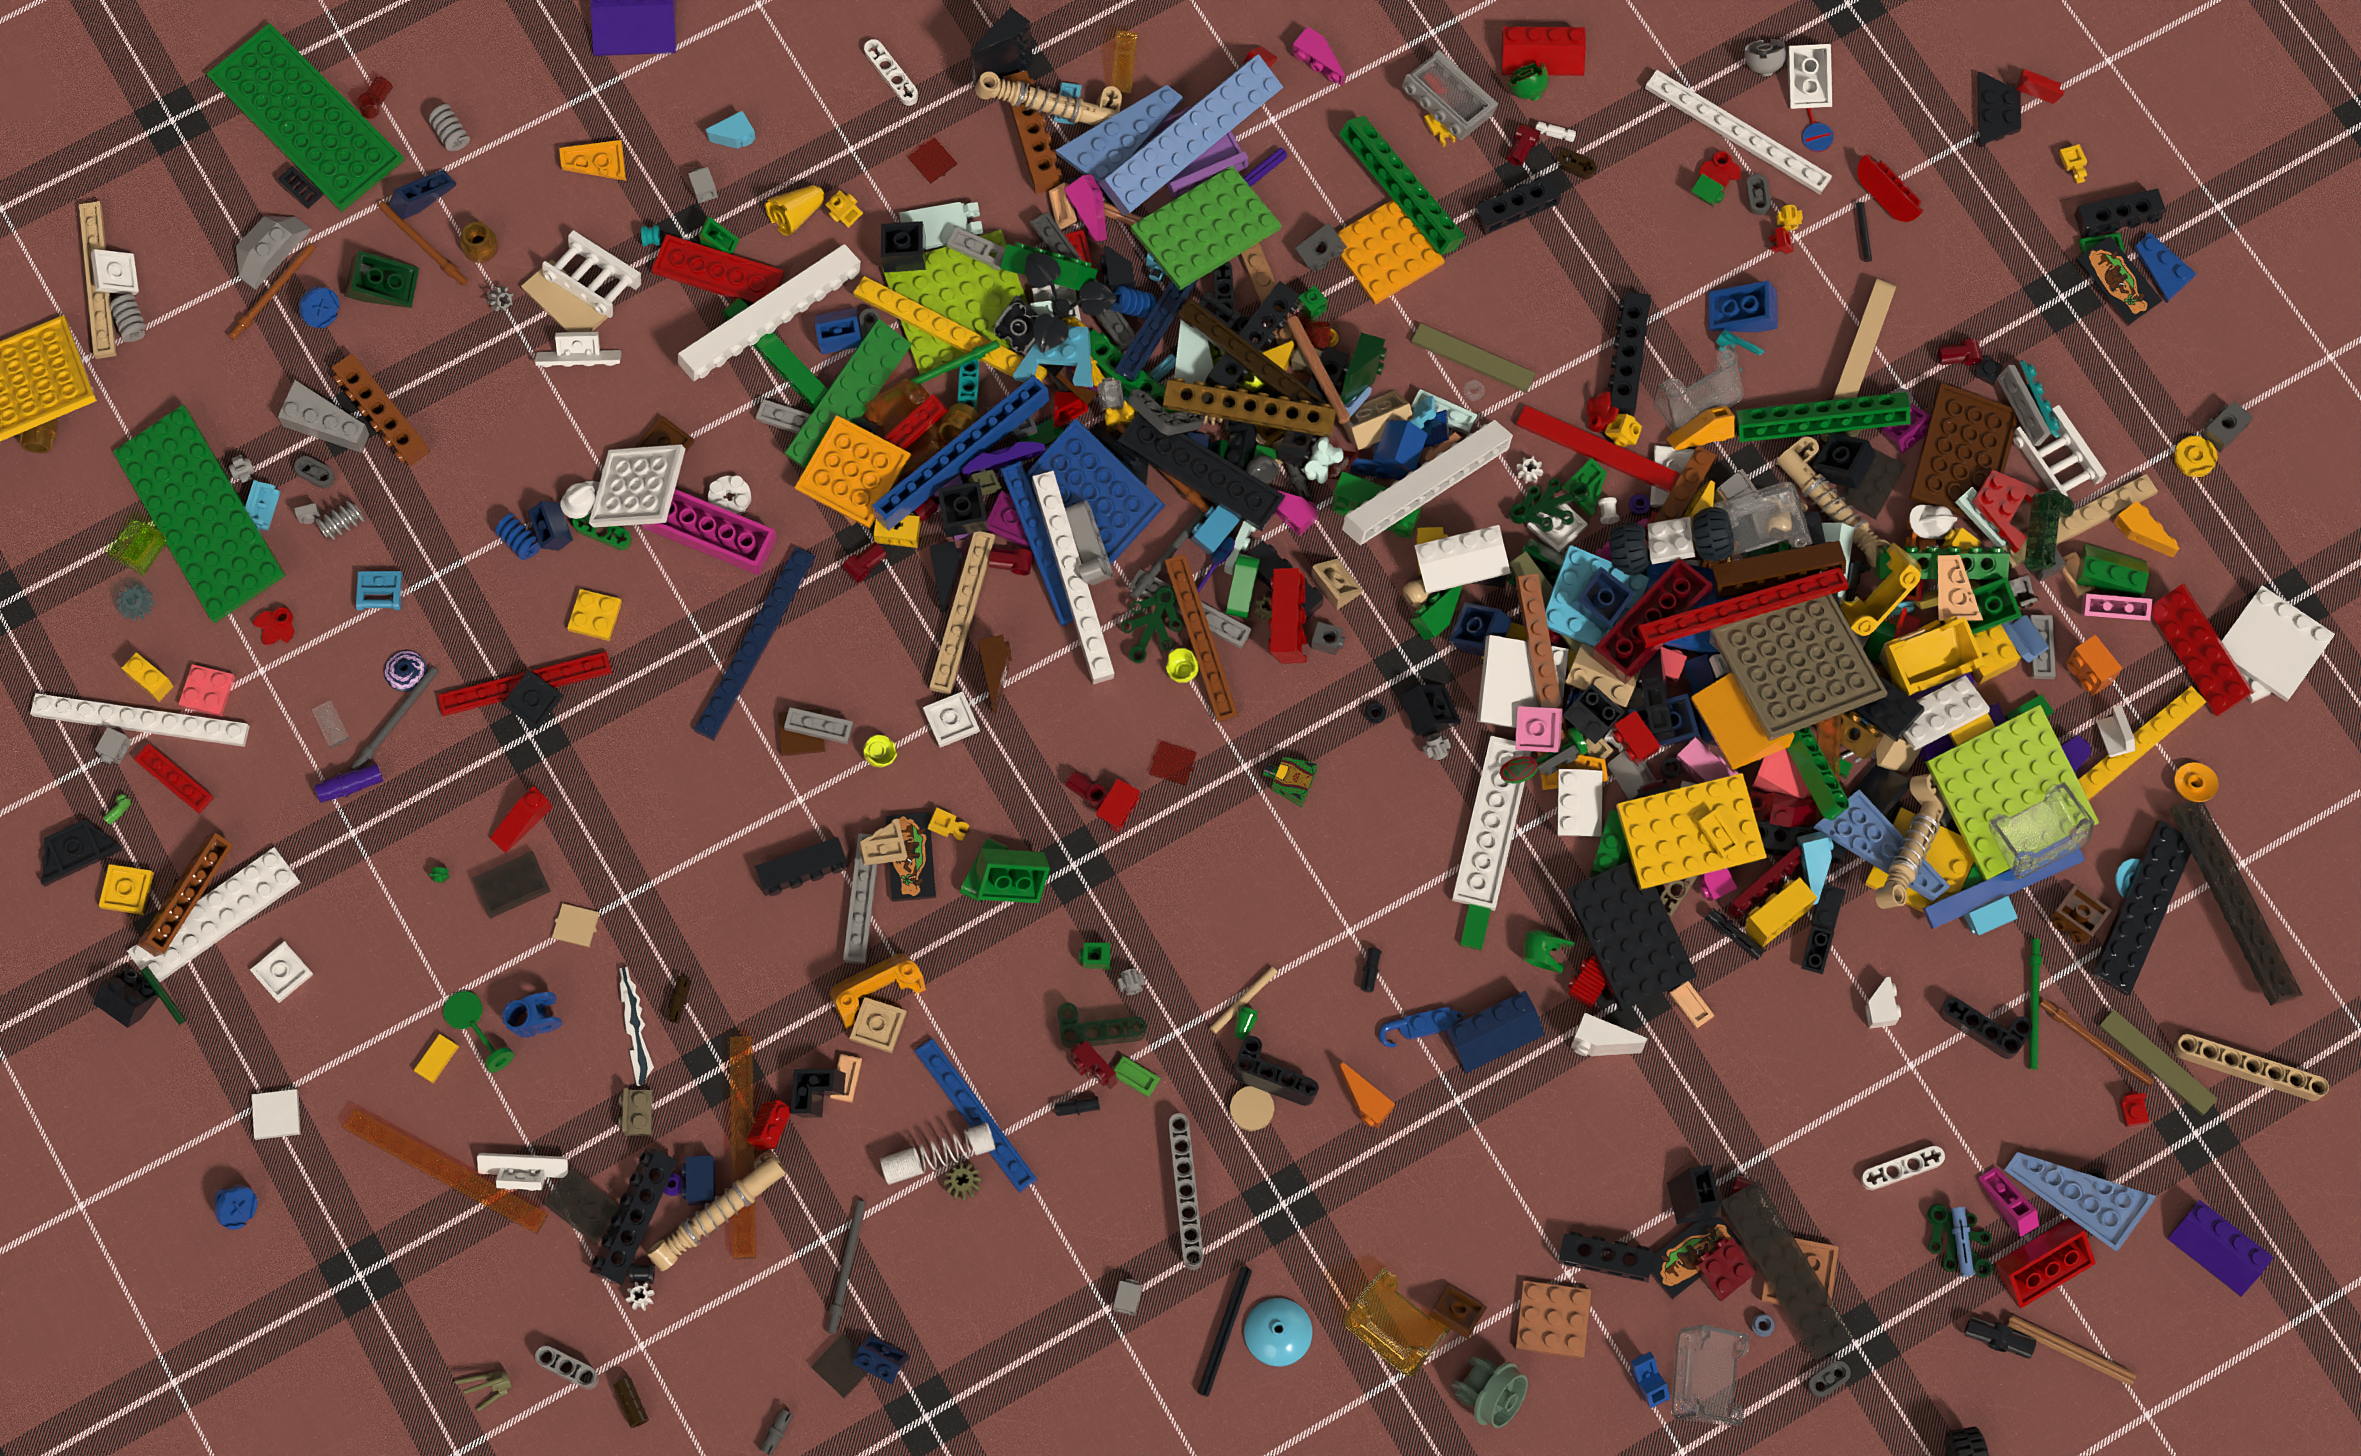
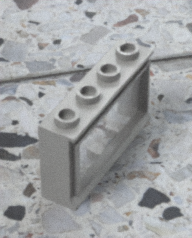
M1440 50L1410 74H1407L1401 86L1407 94L1411 95L1460 141L1492 117L1498 105L1492 97Z

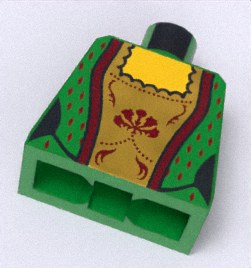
M1283 757L1279 767L1267 763L1263 775L1274 779L1272 783L1273 792L1303 807L1317 772L1318 764Z

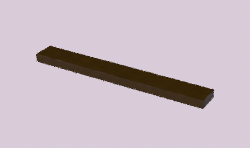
M1191 298L1188 299L1177 313V317L1280 396L1288 397L1292 402L1306 400L1315 406L1324 404L1325 401ZM1310 413L1308 417L1312 419L1315 413Z

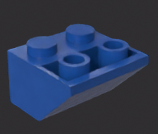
M856 307L815 316L818 344L822 354L857 348L861 343L862 335Z

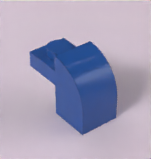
M1651 1351L1630 1361L1632 1366L1630 1372L1633 1380L1650 1409L1671 1399L1667 1384L1658 1372L1655 1357Z

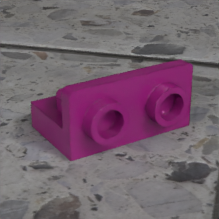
M1911 404V424L1883 427L1881 429L1882 434L1898 445L1899 452L1903 454L1926 435L1930 415Z

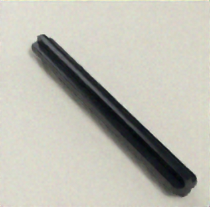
M1242 1266L1239 1270L1197 1391L1201 1396L1208 1397L1211 1392L1252 1274V1270L1248 1267Z

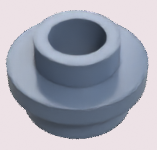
M1767 1314L1757 1315L1751 1325L1753 1332L1760 1337L1771 1335L1775 1328L1773 1319ZM1760 1322H1764L1767 1325L1765 1330L1760 1329Z

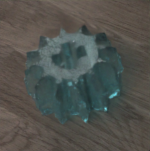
M135 584L133 589L126 585L127 591H119L121 598L116 599L119 605L117 607L118 611L123 613L122 615L125 619L130 617L132 621H136L139 616L144 620L143 614H151L149 608L154 606L152 593L148 592L145 586L140 588L138 584Z

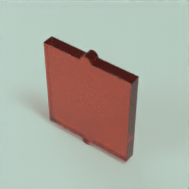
M935 137L925 145H920L918 150L908 156L910 162L930 184L939 177L945 176L946 172L957 165V162Z
M1343 451L1342 461L1333 463L1329 467L1327 479L1339 480L1342 471L1346 472L1359 454L1354 451Z
M1160 741L1157 753L1153 756L1154 762L1149 775L1186 786L1190 772L1193 771L1192 766L1197 752Z

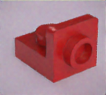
M2131 1091L2125 1093V1096L2119 1101L2126 1127L2148 1124L2150 1122L2144 1102L2147 1098L2146 1093L2139 1094L2138 1091Z

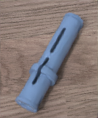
M1965 1207L1951 1208L1954 1226L1952 1234H1955L1960 1277L1974 1276L1968 1234L1970 1227H1967Z

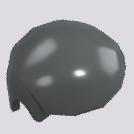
M1259 455L1248 463L1246 472L1265 484H1269L1279 474L1280 467L1272 457Z

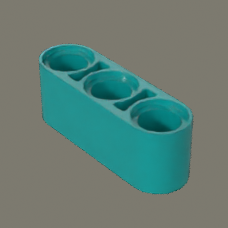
M974 359L960 366L958 403L967 404L978 413L980 370L978 360ZM967 367L975 368L973 371L965 370ZM967 386H972L973 390L966 391L964 390V388Z

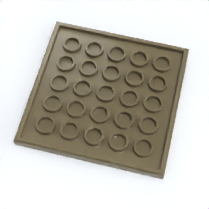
M1832 594L1710 629L1712 639L1769 741L1887 696L1885 687Z

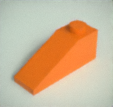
M1342 1062L1339 1071L1359 1115L1362 1116L1361 1120L1367 1126H1374L1378 1129L1393 1111L1395 1103Z

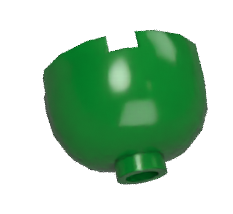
M1535 63L1523 66L1514 71V77H1507V84L1515 96L1520 99H1530V101H1535L1542 97L1541 94L1547 89L1549 84V75L1544 63H1540L1541 66H1536Z

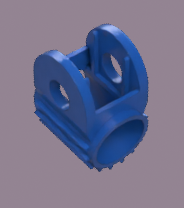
M543 992L527 996L522 1000L510 1001L508 1005H505V1009L502 1010L503 1015L501 1017L504 1020L502 1023L514 1034L521 1038L526 1037L527 1039L532 1036L534 1037L536 1034H543L558 1029L562 1026L561 1018L546 1017L544 1008L545 1006L555 1004L557 1000L556 994L553 992ZM528 1011L526 1021L521 1026L516 1027L518 1016Z

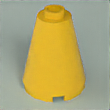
M810 185L771 197L765 204L766 212L771 223L776 222L779 226L777 230L784 236H790L823 204L825 195L820 187Z

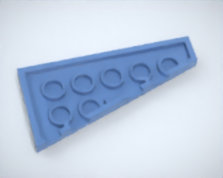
M1165 85L1056 149V154L1083 175L1092 174L1098 184L1100 180L1147 142L1183 101V96L1168 85Z
M1858 790L1848 798L1849 808L1833 821L1823 818L1814 826V829L1819 832L1823 831L1833 841L1889 874L1890 864L1893 858L1898 856L1897 850L1903 847L1901 841L1905 838L1872 802ZM1924 859L1921 868L1918 869L1917 877L1912 883H1909L1908 887L1933 902L1950 885Z
M2019 1152L2015 1154L2005 1168L2007 1173L2116 1252H2118L2157 1198L2155 1195Z

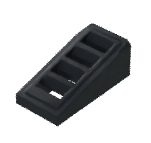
M294 166L278 178V184L307 209L323 196ZM293 177L296 178V180H295L293 183L288 184V182H289ZM301 182L302 185L295 190L294 187ZM305 187L308 188L302 196L299 194ZM314 193L315 195L307 202L305 198L309 194Z

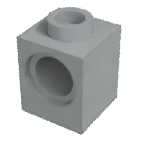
M708 167L697 168L688 173L698 204L718 197Z
M107 727L95 751L103 762L107 764L114 762L120 765L132 742L127 735Z
M1125 1279V1282H1119L1113 1306L1115 1312L1136 1316L1142 1293V1286L1138 1285V1281Z

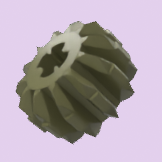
M960 1162V1169L952 1165L951 1170L953 1173H945L948 1180H945L943 1183L944 1186L949 1187L946 1190L947 1194L954 1192V1200H957L959 1195H962V1200L966 1201L967 1194L971 1198L975 1197L972 1190L977 1192L981 1190L977 1184L982 1183V1178L976 1177L979 1174L978 1169L971 1171L972 1164L969 1163L965 1169L963 1162ZM964 1178H966L967 1184L963 1183L962 1186H960L958 1180H963Z

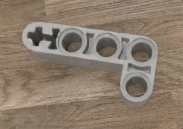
M1084 500L1065 508L1083 563L1079 565V571L1084 582L1096 585L1113 578V570L1089 503Z

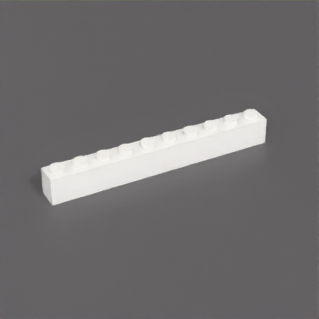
M845 244L679 352V366L693 381L706 377L712 369L721 367L727 359L733 355H739L748 345L756 344L762 336L771 334L777 326L783 322H789L798 312H804L815 301H821L830 291L839 289L848 279H854L859 274L861 261Z
M1496 420L1489 424H1484L1478 431L1468 434L1461 442L1454 443L1444 453L1440 452L1433 460L1425 462L1416 471L1409 472L1402 480L1395 481L1391 487L1385 491H1380L1371 500L1364 501L1354 511L1350 510L1344 517L1345 521L1342 530L1361 546L1507 451L1513 435Z
M1054 471L1033 476L1032 484L1092 684L1114 679V670L1089 587L1082 579L1079 571L1081 561Z

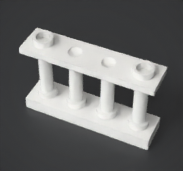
M573 230L568 235L570 249L554 266L546 261L542 263L543 276L549 282L556 283L595 308L599 314L611 318L613 316L612 302L626 286L637 290L641 285V273ZM576 254L585 257L586 260L571 277L561 271ZM592 265L602 268L603 271L588 287L578 282ZM609 276L618 278L620 280L619 283L605 298L595 293Z
M2058 405L2050 413L2053 418L2057 419L2061 427L2058 429L2059 439L2036 450L2027 434L2024 433L2021 427H2018L2014 433L2013 441L2017 448H2021L2044 481L2051 497L2061 505L2068 496L2066 491L2088 479L2092 480L2096 485L2103 481L2107 473L2060 405ZM2064 445L2070 448L2072 455L2051 467H2048L2042 457ZM2076 462L2080 463L2084 468V472L2060 485L2054 474Z

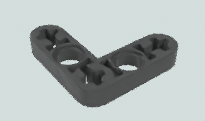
M1132 390L1128 399L1129 404L1157 430L1166 435L1198 430L1205 420L1204 415L1180 411L1169 414L1142 390Z

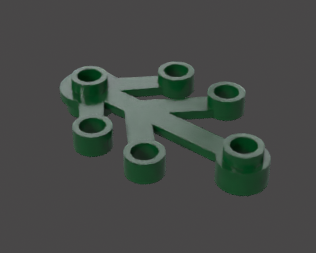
M1554 478L1548 482V487L1542 497L1539 486H1530L1523 502L1512 506L1509 512L1510 520L1516 524H1522L1527 521L1539 525L1544 532H1550L1554 527L1552 519L1534 515L1541 512L1561 519L1564 525H1570L1574 522L1573 513L1569 510L1563 511L1554 507L1574 500L1585 502L1590 495L1589 488L1585 483H1577L1572 487L1571 493L1551 499L1554 493H1558L1562 489L1559 479ZM1541 497L1537 504L1531 506L1533 500Z
M1162 586L1156 590L1155 596L1142 601H1133L1130 605L1131 612L1136 615L1142 613L1144 608L1156 605L1153 613L1132 621L1125 620L1121 624V629L1125 634H1130L1134 629L1147 625L1138 646L1132 647L1129 652V657L1135 664H1141L1146 660L1147 653L1145 650L1155 628L1161 640V649L1165 652L1173 649V642L1169 639L1161 618L1164 609L1170 619L1169 627L1171 631L1179 632L1182 629V622L1178 619L1173 607L1176 594L1169 586ZM1164 593L1170 596L1167 601L1161 599ZM1135 604H1139L1141 606V609L1139 611L1133 610V606ZM1179 622L1180 627L1173 629L1172 623ZM1126 623L1131 624V630H1124V625ZM1169 641L1171 643L1170 648H1164L1163 643ZM1136 652L1142 653L1140 659L1134 658Z
M1935 1204L1927 1211V1219L1933 1225L1928 1251L1934 1255L1941 1252L1943 1245L1940 1242L1943 1228L1948 1234L1946 1259L1942 1263L1944 1271L1950 1273L1957 1268L1955 1260L1956 1240L1955 1234H1952L1954 1226L1950 1223L1953 1222L1952 1213L1944 1205ZM1934 1213H1940L1942 1218L1939 1220L1934 1217ZM1967 1213L1966 1217H1971L1974 1221L1973 1224L1967 1223V1227L1972 1228L1977 1223V1217L1973 1213ZM1988 1231L1968 1232L1969 1241H1976L1982 1246L1988 1245L1992 1240V1236ZM1981 1235H1986L1988 1237V1241L1983 1242L1981 1240ZM1933 1243L1939 1246L1938 1251L1932 1249L1931 1245ZM1971 1249L1975 1276L1981 1279L1987 1278L1992 1273V1264L1986 1259H1980ZM1946 1262H1952L1953 1268L1949 1269L1946 1266ZM1983 1266L1985 1273H1980L1978 1267Z

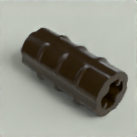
M626 1378L615 1383L613 1388L630 1428H636L648 1422V1416L632 1379Z

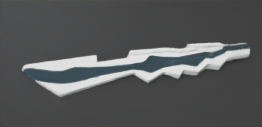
M622 967L619 969L621 975V1001L625 1002L627 1034L632 1036L634 1050L630 1051L635 1080L637 1086H641L654 1066L640 1033L645 1027V1023L640 1017L642 1008L639 1006L640 998L636 994V985L631 981L628 967Z

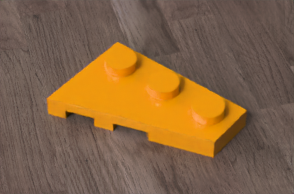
M621 140L559 148L562 170L626 181Z
M1537 751L1538 758L1549 752ZM1576 754L1578 759L1568 765L1563 762L1557 766L1559 769L1603 771L1602 782H1608L1605 759ZM1558 771L1549 776L1546 773L1541 774L1543 790L1558 788Z

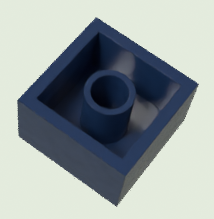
M1600 567L1592 574L1570 606L1605 632L1614 624L1635 595V592L1604 568Z
M1465 602L1449 641L1461 652L1484 656L1486 636L1493 635L1505 638L1512 620L1500 609Z

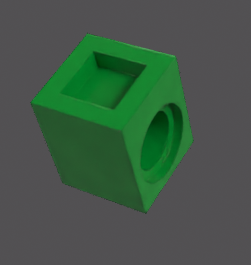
M1703 173L1691 191L1694 196L1713 207L1716 203L1720 204L1726 194L1724 193V186Z
M1314 285L1299 296L1298 309L1312 322L1327 311L1328 300Z

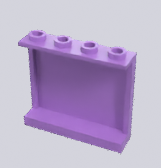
M1191 106L1184 108L1181 112L1177 114H1170L1169 117L1154 132V134L1147 140V142L1151 140L1154 136H1156L1159 132H1161L1170 123H1172L1175 119H1177ZM1229 131L1168 181L1166 186L1172 198H1177L1230 166H1233L1237 172L1247 168L1249 158L1245 151H1241L1232 131Z

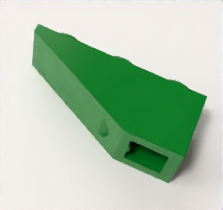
M1463 585L1433 594L1429 597V602L1426 605H1422L1414 611L1415 615L1410 621L1423 640L1435 638L1450 624Z

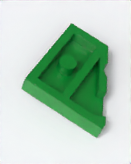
M1591 458L1562 487V490L1568 494L1572 492V487L1575 484L1585 483L1590 492L1588 499L1585 502L1574 501L1591 517L1595 513V507L1607 472Z

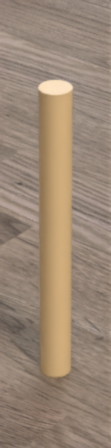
M1271 966L1210 1027V1030L1216 1034L1240 1010L1241 1006H1245L1278 973L1277 970Z

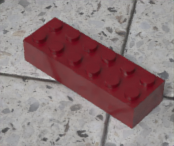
M1679 557L1593 648L1592 658L1626 685L1665 644L1661 643L1645 648L1637 631L1638 626L1698 609L1711 595L1713 584Z

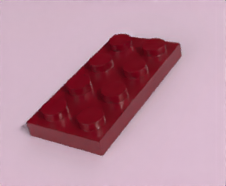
M1797 846L1732 902L1727 915L1732 920L1737 916L1742 918L1750 910L1749 907L1753 902L1758 904L1766 896L1765 893L1769 888L1774 890L1782 882L1781 879L1785 874L1790 876L1798 868L1797 865L1801 862L1800 857L1803 852Z

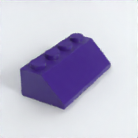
M2201 1200L2192 1206L2167 1238V1240L2240 1297L2257 1280L2274 1258Z

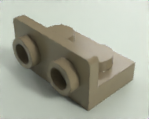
M624 1087L623 1094L619 1096V1105L623 1107V1116H619V1129H622L625 1136H652L653 1090H629L628 1087Z

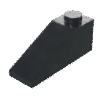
M955 541L929 546L941 613L947 610L960 569L959 561H963L961 549H956Z

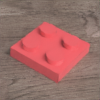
M192 664L179 706L222 717L235 676L230 673Z

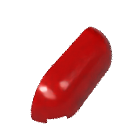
M1868 154L1862 157L1857 169L1858 178L1862 186L1896 220L1910 222L1918 218L1924 210L1920 208L1921 200L1883 161L1880 160L1877 163Z

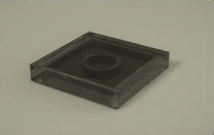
M842 1334L811 1368L845 1399L869 1372L853 1364L859 1348Z

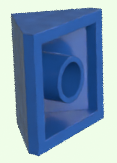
M1408 420L1387 421L1374 461L1404 471L1414 472L1428 434Z

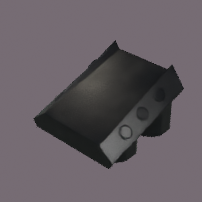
M1016 295L992 328L999 339L1008 341L1016 352H1020L1024 356L1035 342L1034 323L1040 315Z

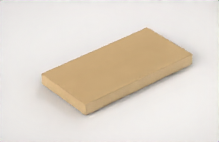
M554 260L548 262L552 266L556 264ZM543 267L521 286L522 290L566 332H593L608 318L606 315L599 314L595 308L554 282H549L543 276Z

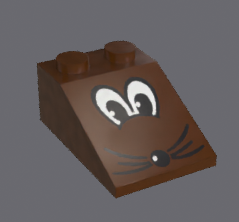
M1003 635L978 640L979 655L993 714L998 712L1009 671L1008 661H1012L1009 641H1004Z

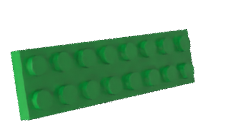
M877 319L783 454L805 470L836 415L855 424L856 419L863 416L912 344L882 320Z

